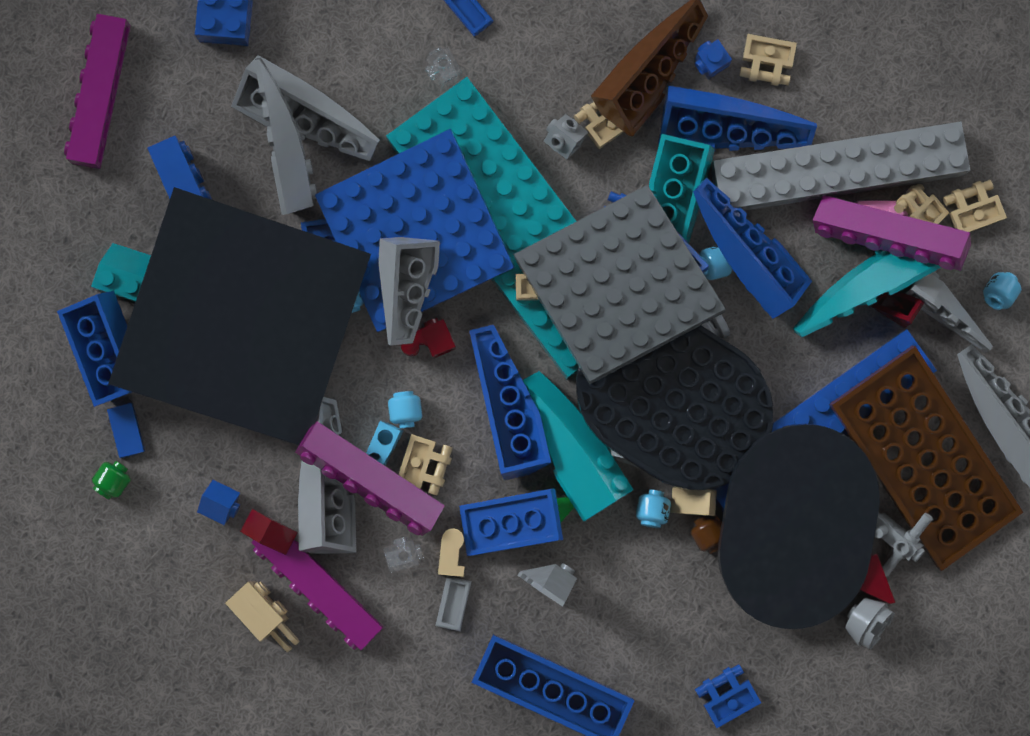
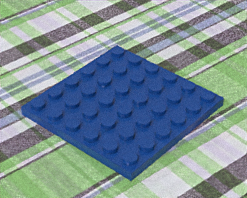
M451 129L315 194L335 241L371 254L359 291L377 332L386 329L379 272L380 238L407 237L440 241L438 269L436 275H432L428 286L430 293L428 298H424L421 312L515 268Z

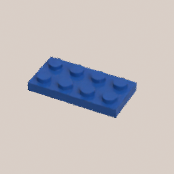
M555 489L459 506L467 556L563 540Z

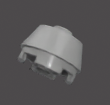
M865 598L859 605L855 604L848 613L847 617L849 620L845 629L859 647L863 646L871 650L881 639L880 636L886 626L889 627L895 613L888 608V604Z

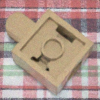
M261 581L247 582L225 604L259 641L266 640L271 635L286 652H289L292 647L277 631L279 628L294 645L300 642L284 623L289 619L285 615L288 610L280 601H273L268 596L271 592Z

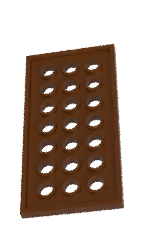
M910 346L829 404L852 440L868 457L877 478L911 529L917 524L924 513L928 514L933 508L938 509V518L935 521H931L919 536L920 543L924 545V549L938 570L943 571L1024 513L916 346ZM909 374L912 377V384L909 388L904 389L901 385V379L904 375ZM885 389H889L892 394L891 400L888 403H882L880 400V394ZM923 395L926 399V404L922 409L918 410L915 407V400L918 396ZM864 404H868L871 408V413L866 418H862L859 414L860 407ZM903 410L905 420L901 424H896L894 415L897 411ZM937 416L940 421L937 429L931 430L928 422L932 417ZM882 425L885 433L883 437L876 439L873 436V430L876 426ZM912 431H917L919 440L916 444L910 445L908 443V435ZM951 437L953 446L950 450L944 451L942 442L945 438ZM891 446H896L898 448L897 457L892 460L888 459L887 450ZM930 452L933 457L932 462L924 466L921 462V457L924 453ZM964 458L967 463L966 468L958 472L955 467L958 459ZM905 467H910L912 470V475L908 480H902L900 475ZM939 473H944L946 476V481L942 486L935 484V477ZM977 478L980 482V487L977 491L971 492L969 483ZM923 487L925 489V497L920 501H916L914 493L918 488ZM957 493L959 495V503L951 507L948 503L949 497ZM991 499L993 501V508L985 513L982 508L983 503ZM966 514H971L973 517L972 524L964 527L962 525L963 517ZM945 529H951L952 538L947 542H943L941 538L942 532Z

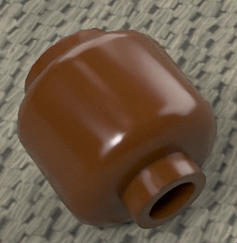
M704 515L694 521L696 526L691 530V535L701 551H708L711 554L718 550L722 522L717 516L709 518L708 515Z

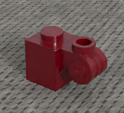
M438 318L425 322V327L416 332L413 343L401 344L403 353L411 357L419 353L420 345H425L429 348L433 359L456 349L444 319L439 321Z

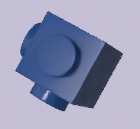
M718 39L713 43L709 40L698 48L699 52H697L695 57V66L709 80L728 68L732 58Z
M212 480L201 497L197 512L225 525L230 517L234 518L240 508V504L237 503L240 492Z

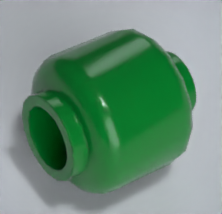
M115 461L113 464L104 462L92 478V483L95 485L93 489L109 500L111 497L118 498L130 483V476L126 473L128 468L118 461Z

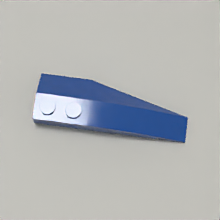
M668 86L658 143H660L661 135L665 134L708 144L715 149L729 148V151H737L739 148L754 147V150H761L769 146H777L778 149L796 148L812 145L817 124L743 99Z
M708 178L704 179L693 193L710 233L740 281L761 304L763 310L774 319L795 306L812 280L777 239L770 240L764 234L765 229L760 224L753 225L746 218L747 213L743 209L734 208L726 194Z
M490 325L469 330L501 475L504 481L530 475L551 464L541 415L495 326Z

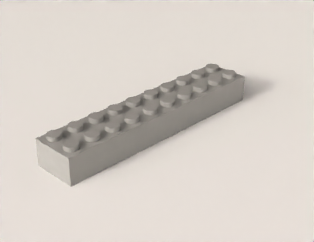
M962 122L713 160L710 167L713 184L730 198V204L734 208H741L744 211L822 199L823 195L834 197L961 177L970 171Z

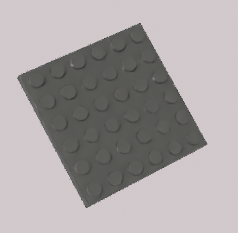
M648 185L514 254L516 262L589 384L725 313L724 305Z

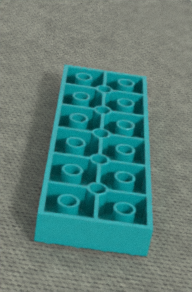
M465 77L387 134V141L394 151L399 154L448 129L453 131L515 266L514 269L491 280L567 380L577 373L578 364L540 300L516 301V274L524 273L516 262L514 254L577 221L469 78Z

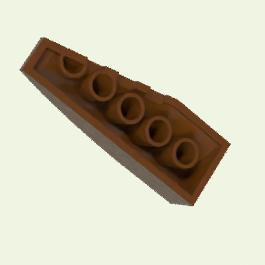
M701 0L688 1L656 26L631 49L591 95L601 115L627 135L633 137L662 102L665 96L663 91L667 83H672L676 76L674 70L679 62L683 63L687 56L686 51L689 43L695 41L708 17Z

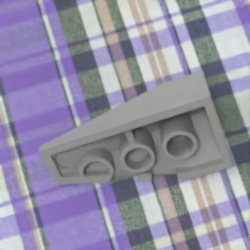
M407 237L380 238L379 272L388 344L391 346L410 344L414 341L422 317L420 310L424 298L429 296L430 289H428L432 275H436L438 269L440 241Z
M935 271L905 289L903 293L924 302L921 308L922 311L985 353L992 349V344L945 283L939 279L940 276Z
M564 563L560 567L552 564L523 570L517 575L562 607L577 580L573 576L575 570Z

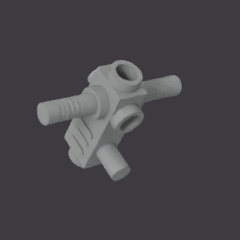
M878 513L875 537L882 538L893 547V554L882 567L885 576L890 575L901 559L906 558L908 561L912 559L914 562H917L924 554L925 550L922 548L924 545L919 542V536L933 520L929 514L924 513L912 530L906 531L887 514Z

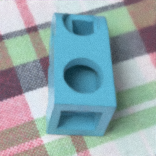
M380 421L366 454L386 466L404 430L385 421Z

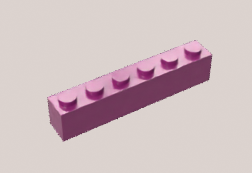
M97 14L95 21L91 22V43L85 49V59H87L85 69H82L80 73L81 90L80 93L76 94L74 101L77 109L75 117L71 118L69 124L71 132L70 141L66 142L64 148V155L71 164L101 169L131 27L127 19Z
M823 195L813 218L815 233L824 238H837L847 244L856 243L874 251L882 250L890 252L897 257L913 258L920 263L936 264L946 270L955 269L961 271L971 247L970 232Z
M318 421L309 428L295 451L296 454L300 455V459L303 462L315 465L322 470L323 475L330 479L338 480L347 491L364 497L367 504L372 507H379L386 512L387 517L394 521L402 522L415 535L423 536L430 532L445 506Z
M295 539L287 555L264 546L255 540L251 542L255 546L253 551L262 560L267 558L273 564L271 569L280 578L285 575L292 582L289 586L297 595L301 596L303 593L310 600L307 604L317 614L322 612L328 618L325 622L335 632L340 630L346 635L344 641L352 649L355 650L358 647L362 650L384 628L308 552L299 551V543Z

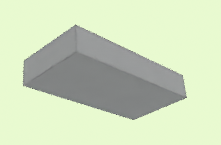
M451 576L446 577L435 626L461 631L472 581Z

